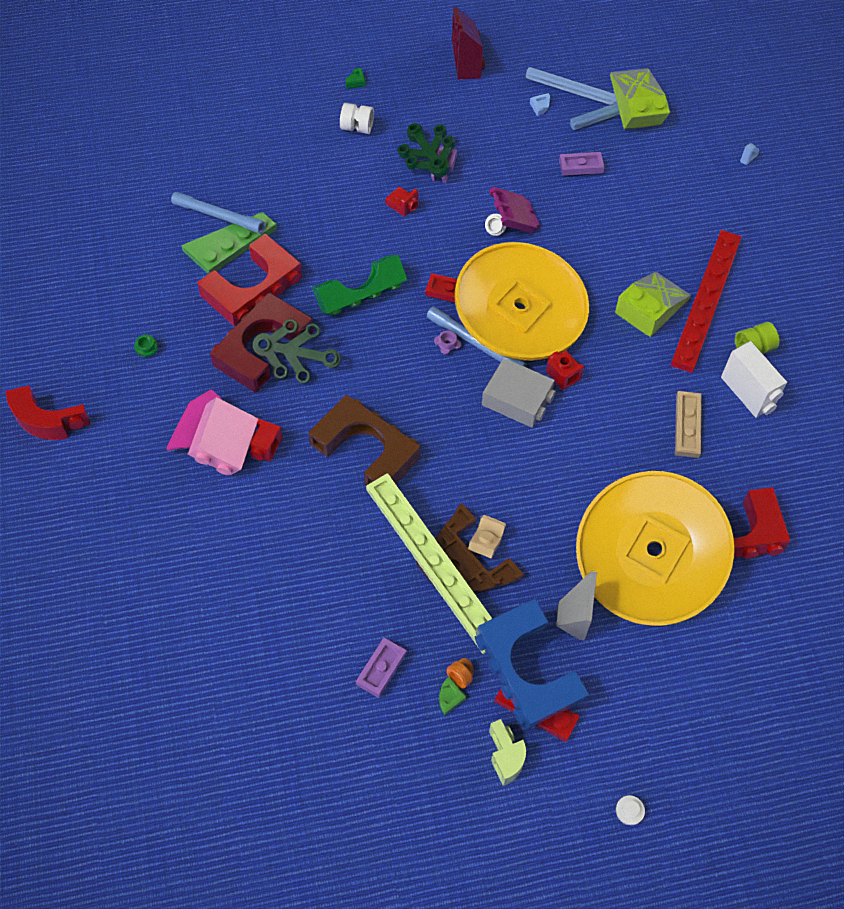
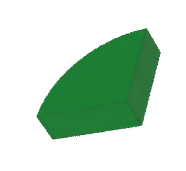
M361 67L354 69L352 74L346 78V89L366 86Z

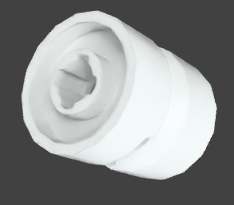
M344 103L340 115V128L348 131L356 129L357 132L370 134L374 119V108L362 105L358 108L356 104Z

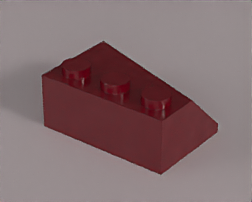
M453 7L452 45L457 80L481 78V70L485 69V60L482 57L483 46L480 39V30L478 31L476 23L457 7Z

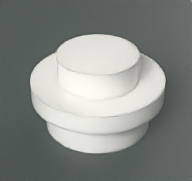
M492 214L486 219L485 228L491 235H501L506 230V226L501 222L502 216L500 214Z
M624 796L616 805V814L622 823L636 825L643 819L645 808L637 797Z

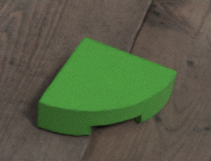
M450 677L443 682L439 693V705L444 716L466 700V696Z

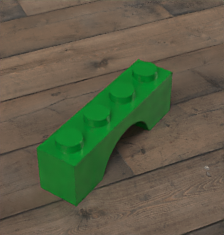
M390 254L372 262L369 278L357 288L349 289L342 285L339 280L330 279L313 286L312 289L321 312L332 316L342 312L341 308L347 305L354 307L361 304V299L368 296L371 299L382 295L381 291L387 288L394 290L401 287V282L406 281L407 277L399 255Z

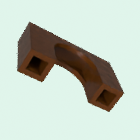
M347 394L308 432L310 445L326 457H329L351 436L367 434L377 438L383 444L384 450L364 472V484L366 486L387 473L394 483L397 484L420 459V446L415 439L406 437L395 425H389L382 420L378 413L369 411L358 399H352Z

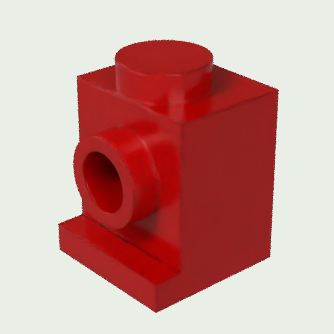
M556 351L548 358L546 372L564 390L581 380L584 366L578 364L567 351L562 353Z
M258 419V430L253 433L250 442L251 451L249 453L257 460L264 459L271 462L283 439L281 426Z

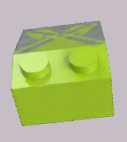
M649 68L610 73L624 129L661 125L670 113L666 96Z
M654 272L632 283L619 296L615 313L651 337L691 298V295L659 273Z

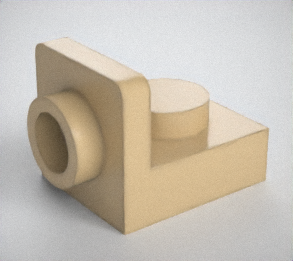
M483 515L479 527L469 543L468 549L492 558L500 545L506 524Z

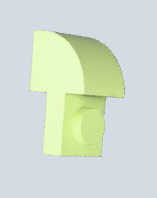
M500 719L491 723L489 732L498 751L492 754L491 762L504 786L514 781L520 774L526 757V747L523 740L512 743L515 741L510 727L508 725L504 726Z

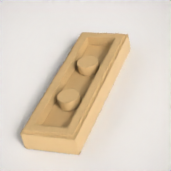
M678 391L676 395L675 455L699 458L701 454V393Z

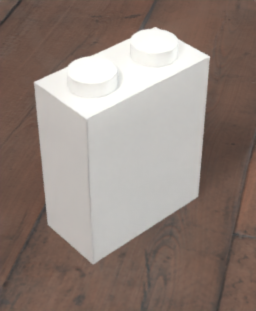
M751 341L731 352L721 376L755 418L762 414L768 415L776 409V403L783 396V390L787 384V381Z

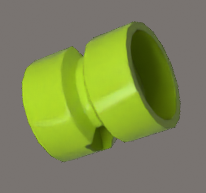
M764 322L755 325L753 328L738 331L735 335L736 348L750 341L763 354L776 350L779 347L778 332L770 322Z

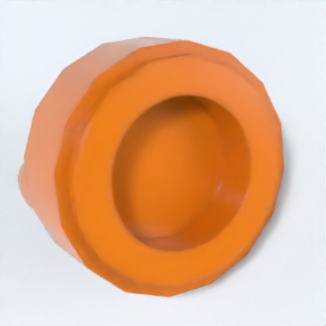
M462 658L459 661H454L447 667L448 677L459 688L464 689L472 682L474 669L469 659Z

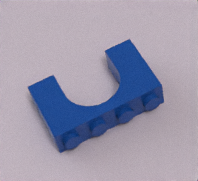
M536 599L479 625L475 636L477 646L481 651L485 650L489 658L487 663L493 675L497 674L502 682L500 688L504 697L507 700L511 699L515 707L513 709L515 718L520 725L524 724L527 730L583 702L589 695L576 671L570 672L548 684L535 685L521 679L513 669L511 663L512 647L521 640L544 630L548 623Z

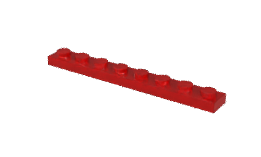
M724 230L720 231L670 366L693 373L742 236Z

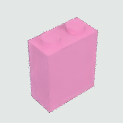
M217 397L205 406L188 455L194 457L200 464L217 468L216 470L221 474L232 475L242 468L258 418Z

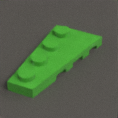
M261 212L251 217L266 223L262 234L232 224L181 246L183 252L209 274L213 270L218 271L247 251L249 245L264 234L270 235L276 231L277 225L266 214Z

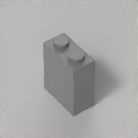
M503 358L483 392L482 406L533 428L537 420H542L546 408H544L546 403H551L555 396L556 390H553L555 380Z

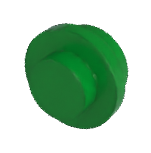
M141 335L136 339L134 348L138 355L148 357L156 353L158 343L150 335Z

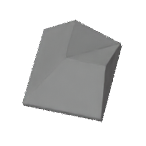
M591 571L559 601L556 610L558 613L556 626L579 640H585L592 621L597 572Z

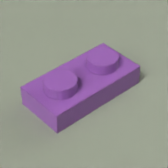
M601 152L560 154L559 163L562 176L598 174L604 171Z
M383 638L356 680V685L379 698L406 656L407 650Z

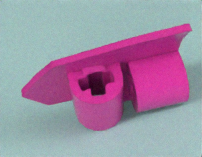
M212 389L189 402L167 445L168 451L191 447L206 404L216 397L222 400Z

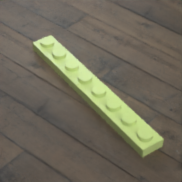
M388 473L367 485V492L476 644L475 636L478 626L491 620L492 617Z

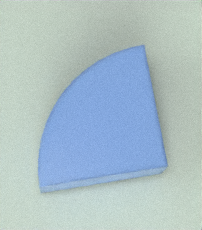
M549 93L530 98V105L537 117L543 115L548 110L550 105Z
M750 143L745 147L740 160L741 163L747 165L758 155L759 149L756 145Z

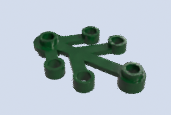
M418 123L410 124L407 128L408 138L411 142H417L421 149H410L407 144H402L397 148L399 156L406 158L407 168L409 170H430L435 177L445 176L449 172L450 167L447 159L451 150L456 146L454 138L446 136V127L440 124L434 127L435 137L431 145H429L424 138L422 126ZM442 142L444 148L438 157L436 153ZM417 158H428L430 161H418Z
M287 319L283 327L271 335L261 333L254 338V351L260 356L267 357L274 368V375L279 379H285L289 375V370L281 364L275 352L285 355L296 372L297 381L303 384L311 380V374L304 369L297 356L322 361L326 367L332 369L337 368L342 361L340 353L334 349L321 352L300 347L310 339L320 336V327L313 323L306 327V331L287 344L277 342L287 334H294L298 331V323L293 319ZM293 322L295 327L293 330L289 331L287 329V326L289 323ZM312 327L317 328L315 335H310L309 331ZM265 340L267 341V347L262 349L260 344ZM333 354L335 356L333 362L327 361L328 355ZM279 368L285 369L284 375H278ZM306 372L307 379L302 381L300 374Z

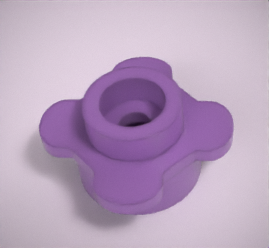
M449 330L441 332L434 339V343L441 348V353L449 354L451 350L461 347V342L457 340L456 334Z

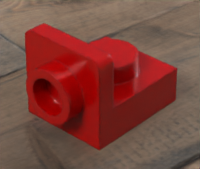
M399 186L385 198V203L405 217L409 212L417 208L419 204V191L413 189L409 193Z

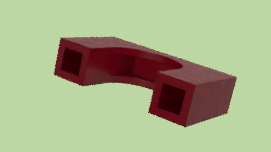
M268 293L262 300L257 302L256 306L249 313L243 316L241 322L235 328L229 330L226 337L219 344L212 348L210 352L212 364L218 370L257 393L271 376L268 364L245 349L248 341L261 333H274L283 327L287 319H293L298 323V331L294 334L289 333L284 337L291 341L306 331V327L312 324V318ZM294 323L288 324L287 329L289 331L294 329ZM313 327L309 331L310 335L313 333Z

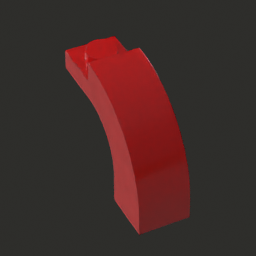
M30 385L5 391L8 405L17 422L26 432L35 437L47 440L67 439V430L79 429L90 425V419L84 404L57 411H47L37 406L36 397Z

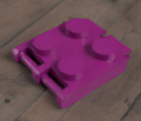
M492 187L489 190L490 195L495 199L494 205L496 210L500 211L502 216L501 222L504 226L529 233L537 231V227L540 228L536 215L532 214L534 210L530 201L525 199L523 195L497 187Z

